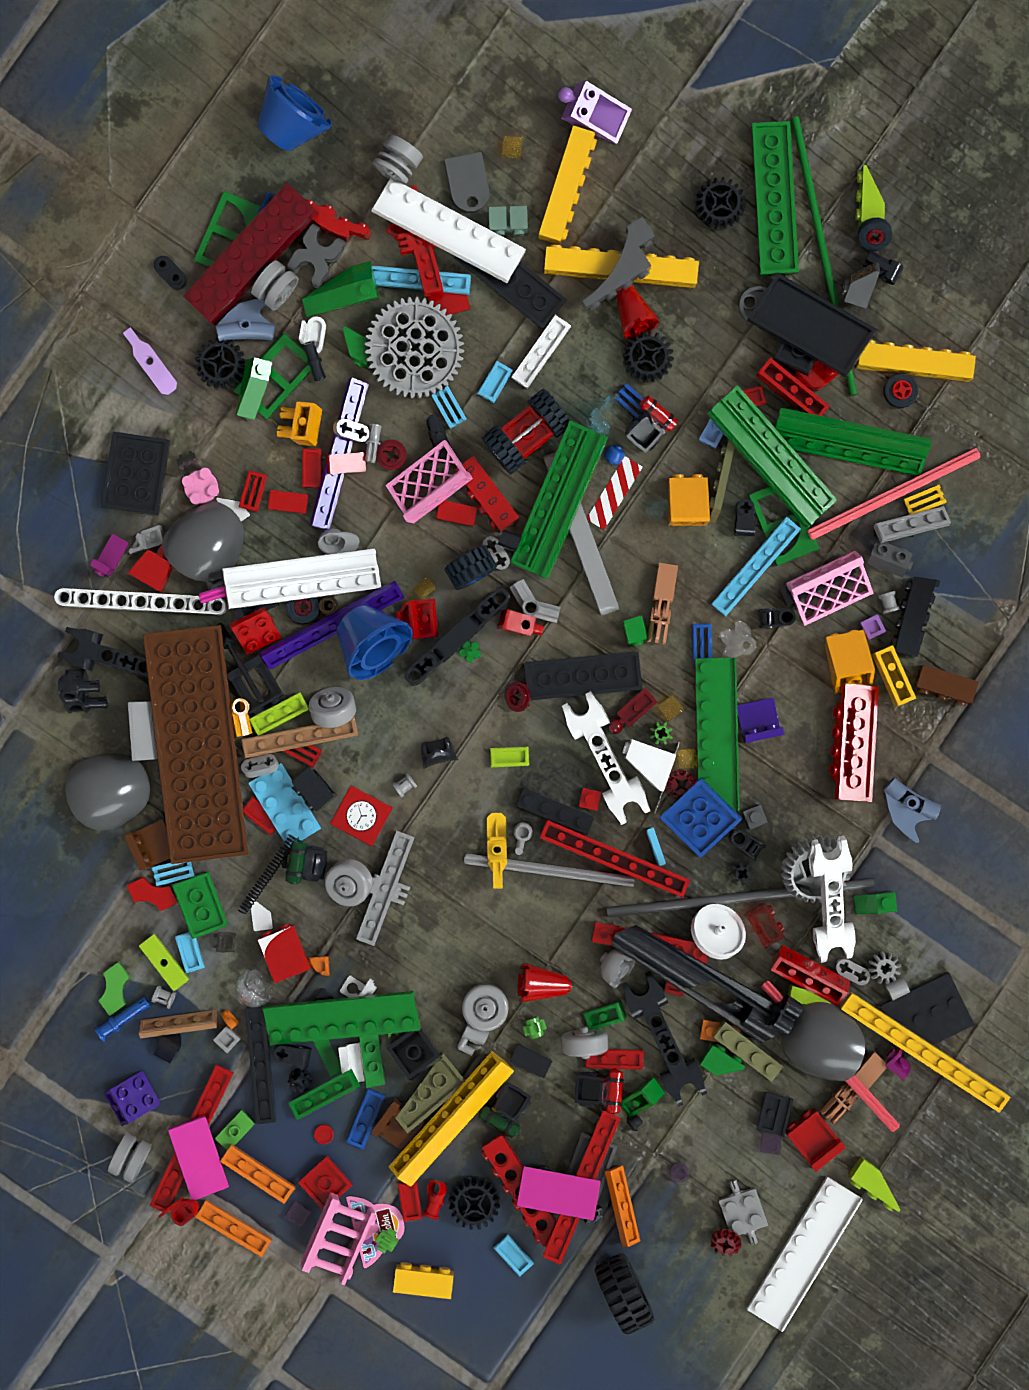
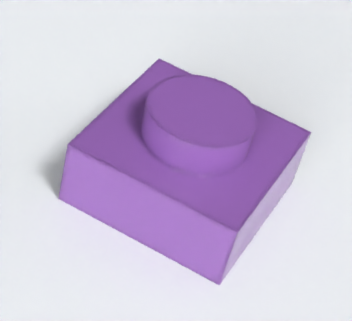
M878 614L859 623L862 630H864L867 640L886 632Z

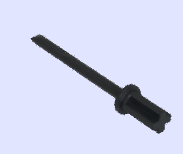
M218 623L215 626L221 625L224 649L229 650L257 701L264 702L233 647L235 639L230 637L222 623Z

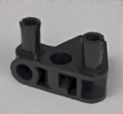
M85 669L66 670L65 675L59 678V697L69 714L78 711L88 713L91 709L108 708V705H106L108 704L107 696H89V692H100V681H89V676Z

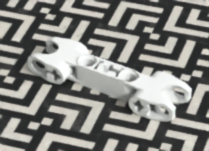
M590 691L585 694L589 704V710L586 714H575L568 703L562 705L567 726L574 739L585 736L611 788L602 793L609 809L622 825L627 821L623 811V806L627 802H637L645 813L649 812L650 808L645 790L639 778L636 776L627 780L601 728L609 724L610 721L603 706ZM600 736L603 743L596 746L593 744L592 738ZM604 753L606 754V756H611L609 759L611 765L615 763V765L611 766L608 770H606V768L608 767L607 761L601 760L603 758ZM613 770L618 771L620 778L617 780L611 779L610 772Z
M838 836L836 848L828 853L822 852L818 840H812L809 867L812 877L820 876L823 927L813 928V941L818 958L821 963L826 962L828 953L832 948L842 947L846 959H849L853 956L855 930L852 922L844 923L842 873L852 871V858L845 836Z

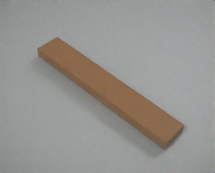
M353 717L348 723L335 728H324L315 724L241 739L245 758L359 735L356 720Z

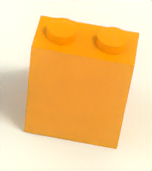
M681 474L672 475V478L668 479V526H706L710 522L708 478H703L701 474L691 475V478H684V475Z
M851 630L848 633H835L826 637L825 649L834 694L841 693L842 684L872 686L875 668L864 630Z

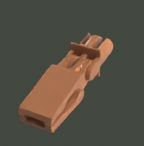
M661 562L658 564L653 595L655 606L651 609L647 642L651 643L653 626L656 625L654 643L658 644L661 626H664L662 644L666 645L671 615L669 605L672 604L674 598L678 565Z
M872 1051L863 1060L855 1076L869 1089L887 1068L885 1066L886 1061L875 1051ZM847 1083L832 1094L833 1097L819 1111L821 1114L826 1113L825 1117L827 1119L832 1118L830 1122L833 1125L847 1109L850 1110L851 1106L858 1099L857 1093Z

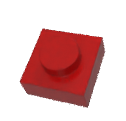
M582 788L579 807L598 811L602 792Z

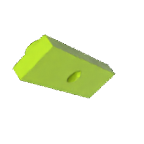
M153 934L139 945L173 991L190 980L156 934ZM163 959L167 960V966L162 964Z

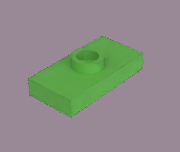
M241 1110L215 1139L228 1150L230 1145H236L256 1122L245 1111Z

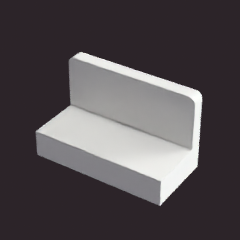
M359 1043L340 1045L338 1050L342 1074L352 1069L358 1082H363L364 1075Z

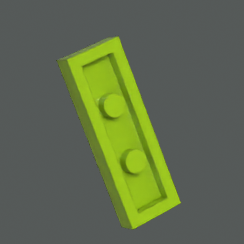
M300 692L249 720L257 735L260 736L308 711L309 707Z

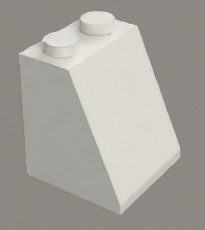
M630 740L629 743L625 742L622 751L625 754L624 759L657 790L664 792L676 755L635 740Z

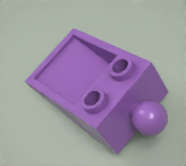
M587 81L577 83L573 91L568 87L560 89L558 93L559 100L563 103H568L561 119L573 126L593 131L595 136L609 142L618 143L631 113V108Z

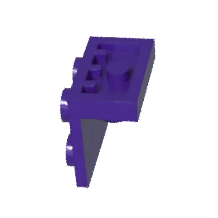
M773 698L737 705V714L744 743L784 735L783 727H780Z
M143 1071L103 1092L121 1126L131 1123L161 1104Z

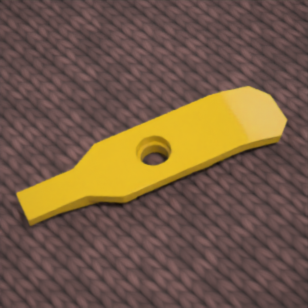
M491 813L487 817L488 866L493 872V889H503L502 872L507 865L506 817L502 813ZM499 847L501 851L495 853L493 849Z

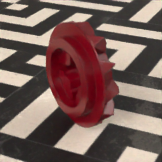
M397 440L382 442L376 452L378 463L384 469L392 471L400 468L405 463L407 457L405 447ZM396 448L395 455L397 458H392L388 462V455L385 452L391 453Z
M522 681L512 682L507 687L505 693L508 707L515 712L525 711L530 706L529 701L532 700L529 694L531 691L527 688L528 685L522 683ZM515 695H521L522 699L517 698Z
M676 770L669 775L666 790L672 798L678 800L686 791L682 788L675 791L678 786L675 779L681 782L687 779L685 783L687 790L696 783V780L690 772Z
M719 1229L711 1236V1247L715 1248V1253L720 1252L722 1256L728 1254L731 1257L732 1254H737L741 1249V1238L732 1230ZM728 1239V1245L724 1246V1242Z

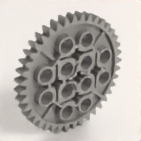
M408 297L406 303L401 298L399 304L396 301L392 302L393 308L387 304L386 310H380L382 316L376 314L374 317L377 321L370 322L374 328H367V331L371 335L365 336L369 342L365 343L364 346L369 349L364 354L370 355L366 361L372 362L368 369H375L372 376L379 375L376 381L383 380L382 387L389 385V392L396 389L395 395L402 392L403 398L408 393L410 399L414 398L415 394L420 399L422 393L425 397H428L429 391L431 394H436V389L442 391V385L448 386L447 380L453 381L452 375L458 374L455 368H460L461 365L457 361L463 360V357L459 356V354L463 353L464 350L459 347L464 345V342L458 340L463 335L456 333L460 330V327L454 328L457 321H450L452 314L446 316L447 309L445 308L440 311V304L433 307V301L426 304V298L421 303L418 297L414 299V302H412L411 297ZM399 315L406 317V324L402 325L398 322ZM426 317H430L433 320L432 327L425 324L424 320ZM412 323V326H410L404 333L405 338L401 336L398 337L393 343H390L393 339H395L398 336V329L400 331L404 330ZM388 327L392 330V337L384 335V328ZM414 329L419 332L418 339L411 337V330ZM441 331L445 333V341H440L438 339V332ZM425 332H427V333H428V332H431V333H432V335L430 336V337L432 338V340H431L430 338L425 339V337H424V336L426 335ZM398 342H402L405 345L404 352L397 350L396 345ZM416 344L418 347L415 351L412 352V345ZM424 344L431 346V354L424 352ZM436 353H438L433 359H431V362L429 363L430 366H424L416 373V371L423 366V363L425 362L424 359H430ZM383 355L390 356L391 364L383 363ZM397 357L404 358L403 364L398 365L396 363L398 360ZM410 357L417 358L418 365L416 367L410 365ZM437 359L444 361V368L437 367ZM397 369L403 371V379H398L395 376ZM423 371L430 373L431 378L429 381H425L422 378Z

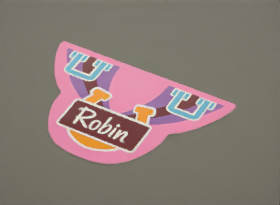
M348 1196L346 1199L349 1208L366 1214L370 1206L373 1207L376 1215L375 1223L373 1226H370L360 1249L363 1267L367 1268L382 1254L377 1249L379 1244L375 1242L382 1229L387 1231L388 1228H391L397 1232L395 1237L400 1239L404 1233L403 1217L394 1206L388 1204L373 1205L365 1199ZM351 1217L354 1230L359 1231L363 1221Z

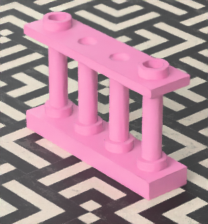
M330 1192L301 1259L300 1266L302 1271L309 1273L311 1267L317 1266L340 1274V1282L345 1285L347 1279L350 1280L353 1274L352 1267L370 1226H373L375 1223L376 1215L373 1207L369 1206L366 1214L341 1205L338 1195ZM339 1212L363 1221L359 1231L333 1223L332 1218L334 1214ZM331 1230L354 1238L351 1249L326 1241L324 1238L326 1232ZM324 1248L347 1256L344 1266L342 1267L319 1259L317 1256L319 1249Z

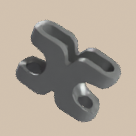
M314 223L303 237L306 249H298L294 252L287 265V271L296 274L303 266H313L315 273L312 278V285L318 289L329 276V268L326 263H335L339 260L345 249L346 241L337 238L328 247L320 246L318 239L321 234V228Z

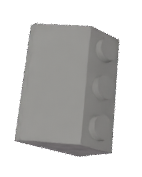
M151 701L129 702L132 761L158 759Z

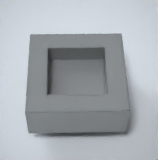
M227 1025L213 1041L228 1053L241 1037Z

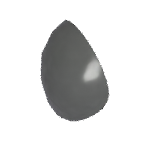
M213 501L200 504L181 515L166 531L162 543L164 555L169 563L186 577L205 582L218 580L223 577V568H231L236 564L243 546L244 528L240 518L228 506Z
M101 754L85 758L75 764L69 771L65 792L71 812L78 821L86 827L95 830H109L127 823L142 811L149 800L150 783L143 765L139 761H132L131 756Z
M826 1002L805 1005L801 1015L794 1021V1026L787 1036H782V1047L788 1060L804 1073L832 1081L850 1079L860 1068L865 1054L864 1036L855 1020L841 1010L840 1007Z

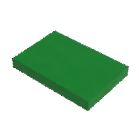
M209 871L172 885L191 939L228 926Z

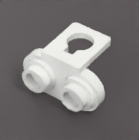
M312 317L307 324L303 320L301 323L299 334L301 344L314 341L318 354L323 349L326 332L325 321L320 317Z
M349 976L340 992L347 997L372 995L377 987L374 986V980L371 978L365 985L354 977ZM355 983L361 992L359 994L349 993L347 991L348 984Z

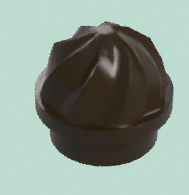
M325 596L319 602V609L323 614L331 615L337 611L338 602L332 596Z

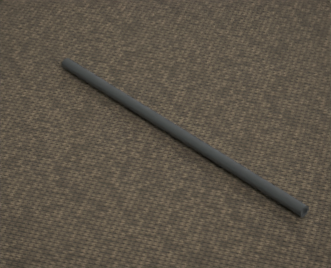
M874 878L845 881L846 886H843V891L875 888ZM798 886L799 890L800 887L809 890L808 886ZM786 888L608 907L606 911L607 917L705 907L710 904L723 905L793 896Z

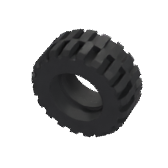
M619 1253L598 1263L594 1268L595 1275L621 1331L624 1334H631L652 1324L655 1319L652 1309L626 1255Z

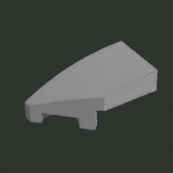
M162 525L137 533L135 537L137 539L133 547L130 548L129 553L134 554L161 546L164 537Z

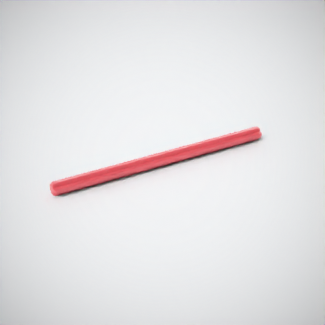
M977 448L961 454L808 529V535L814 540L979 459L980 453Z
M766 981L761 985V989L776 1004L783 998L782 994L770 981ZM855 1075L845 1080L891 1132L899 1128L900 1124Z

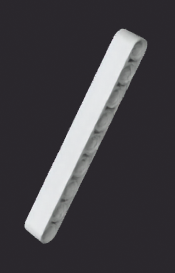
M62 588L57 590L54 596L57 604L76 608L223 615L228 609L226 601L219 598L203 603L202 609L196 610L194 604L199 600V597L192 595ZM64 593H68L69 600L63 603L61 596ZM83 594L88 595V601L85 604L80 602V597ZM102 595L107 596V602L104 605L99 603V598ZM121 596H125L127 600L123 606L118 604ZM140 597L146 599V603L142 607L137 605ZM160 598L165 600V605L162 608L156 606V602ZM179 599L184 601V606L181 609H177L175 606L176 601ZM217 601L222 602V609L220 611H215L213 608L214 603Z

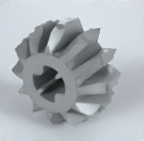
M880 951V958L874 954L873 958L876 961L869 960L868 962L873 965V967L868 968L869 972H874L871 978H877V982L880 984L883 979L885 984H889V978L896 981L893 975L901 974V972L896 970V968L901 967V964L896 963L898 957L892 958L891 952H888L885 956V953ZM881 966H888V970L883 971Z

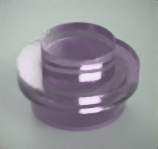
M676 1163L672 1166L670 1175L675 1182L683 1183L689 1178L690 1171L685 1164Z

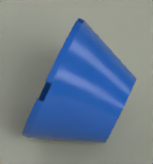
M271 75L267 80L257 123L259 130L270 141L286 151H292L331 128V119H326L323 116L325 111L313 99L292 83L286 85L281 82V77Z
M362 605L351 610L343 617L337 627V634L347 672L351 678L355 677L357 680L370 679L394 664L392 660L399 653L401 655L404 654L413 636L412 629L407 623L368 605Z

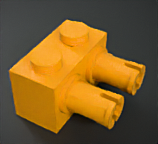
M296 402L295 408L281 407V411L284 412H280V418L293 419L292 427L279 425L277 429L280 431H277V437L290 438L298 445L316 446L322 408L315 403Z

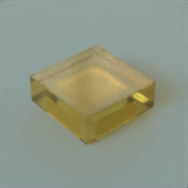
M673 694L657 706L668 721L684 710Z

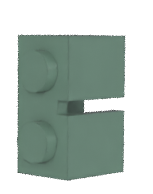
M506 206L489 207V230L502 237L505 234H513V236L519 237L528 233L527 206H510V210H506Z

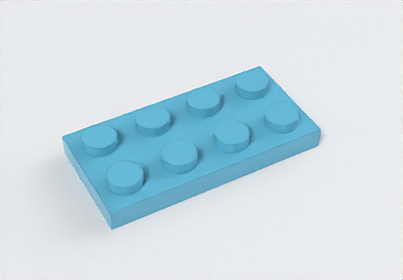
M282 763L279 764L275 772L259 776L248 783L283 841H288L287 837L294 841V839L289 837V834L295 838L299 837V840H304L321 829L313 813L304 803L303 797L301 795L298 796L292 789L294 786L292 779Z

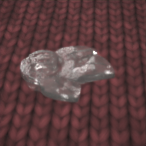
M737 620L734 630H725L720 633L722 642L727 645L723 652L727 657L737 658L741 654L749 655L756 649V642L751 637V629L743 621ZM744 642H748L750 644V647L748 649H745L743 647Z

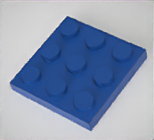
M700 778L660 816V819L701 858L742 820V817Z

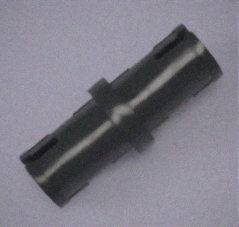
M309 341L304 343L303 347L308 359L307 365H310L314 381L325 379L326 375L321 365L322 358L318 355L315 342Z

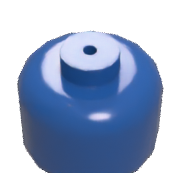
M617 444L615 446L610 445L604 454V458L611 464L619 465L625 456V452Z

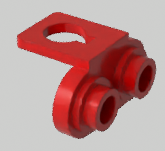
M182 1197L164 1210L158 1217L161 1218L171 1211V1218L178 1226H184L197 1215L199 1205L194 1199H184Z

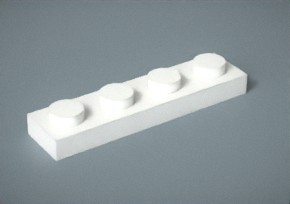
M555 315L513 374L512 379L528 389L569 331L571 325Z

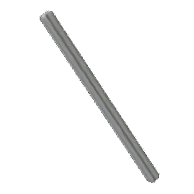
M465 854V864L489 867L488 856ZM507 859V865L504 868L506 870L633 887L635 883V878L627 875Z

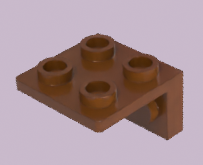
M159 820L124 836L140 871L170 858L167 827L164 820Z
M394 1098L372 1128L371 1133L376 1137L378 1135L382 1136L399 1150L403 1151L423 1126L425 1119L407 1134L395 1119L405 1104Z

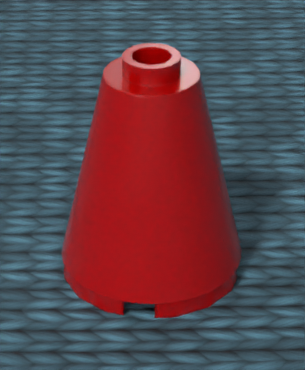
M632 285L626 290L622 288L617 291V305L622 333L625 338L634 339L633 336L635 334L640 337V333L646 330L647 332H652L659 324L658 317L635 287Z
M528 963L521 964L520 969H523V972L518 974L517 994L522 997L519 999L520 1002L565 996L571 991L572 982L568 976Z

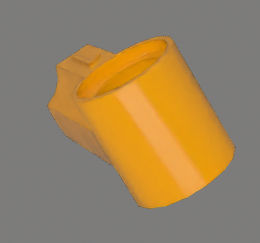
M242 698L231 699L230 706L235 737L251 734L248 702ZM237 702H239L241 706L238 712L235 710V704Z

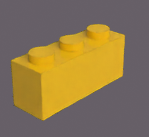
M893 645L871 654L894 707L916 699Z
M402 1262L400 1265H396L393 1292L451 1299L454 1271H450L448 1267L433 1269L429 1265L416 1267L412 1266L411 1263Z

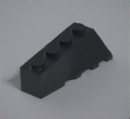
M912 577L910 580H907L905 585L906 598L902 599L900 610H902L901 618H897L895 628L898 629L897 634L892 637L890 645H893L896 653L918 657L925 634L922 627H926L929 621L930 612L927 611L934 604L936 596H934L933 591L935 587H939L940 580L922 577Z

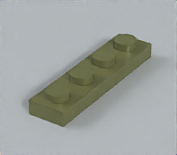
M724 1020L712 1034L716 1040L771 1082L783 1068L780 1063Z

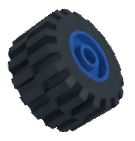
M483 545L459 556L450 562L444 570L455 589L461 590L493 572L497 564L486 545Z

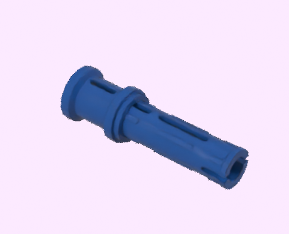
M143 996L115 1017L110 1016L107 1022L99 1027L96 1026L94 1030L104 1042L108 1036L115 1031L119 1032L121 1026L151 1005L146 997Z

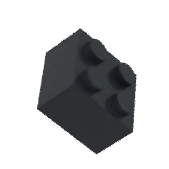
M308 767L292 781L294 785L292 789L298 796H304L306 799L304 803L311 811L315 810L317 812L322 810L337 797L336 793L314 767Z
M422 1027L420 1031L407 1032L387 1047V1050L410 1081L416 1079L443 1058Z

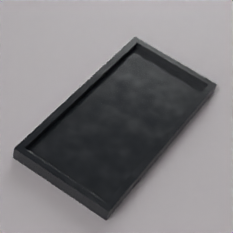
M777 273L747 319L751 324L847 378L877 331L871 325Z

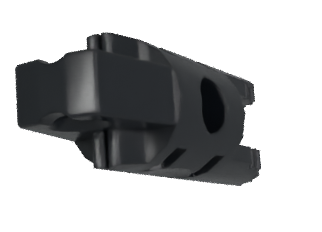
M430 415L428 420H426V425H428V434L433 448L444 440L450 445L438 416ZM445 447L439 451V459L446 460L448 452Z

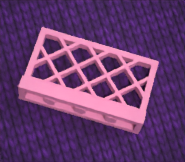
M444 440L389 482L386 487L402 510L406 522L415 523L473 478L465 470L448 442ZM445 447L448 452L446 460L438 459L439 451ZM428 459L433 460L432 471L423 470L424 462ZM437 461L446 462L444 473L436 472ZM450 463L456 464L459 469L454 475L448 474ZM412 471H418L417 483L409 482V475ZM423 472L431 474L429 485L421 484ZM435 474L443 476L440 486H433ZM398 482L404 483L402 494L396 493L393 488ZM408 484L416 485L414 496L406 495ZM420 486L429 487L428 493L424 498L418 497ZM405 498H414L413 506L407 510L404 505Z
M853 551L786 583L804 626L873 594L863 565V558L859 553ZM859 566L860 572L858 577L849 576L852 569ZM837 576L844 577L840 586L832 584ZM848 579L855 581L851 590L844 588ZM859 583L865 584L866 591L861 593L855 592ZM820 584L826 585L823 594L815 592ZM830 587L838 589L834 598L826 596ZM842 591L850 593L844 601L838 600ZM803 592L809 593L805 602L799 601L797 595ZM813 595L821 597L817 607L809 604ZM825 599L832 601L829 608H821ZM807 607L815 609L812 616L805 618L804 614Z

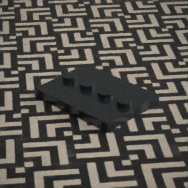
M113 431L101 507L159 516L171 441Z
M949 972L910 990V993L879 1005L883 1013L932 1045L975 1025ZM904 1050L902 1051L904 1058L912 1056Z

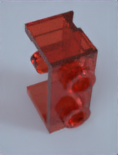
M763 902L744 914L753 927V931L760 939L763 948L766 949L785 937L783 934L785 929L780 921H775L773 916L776 913L771 905L767 906ZM762 911L766 913L778 936L771 940L756 917Z

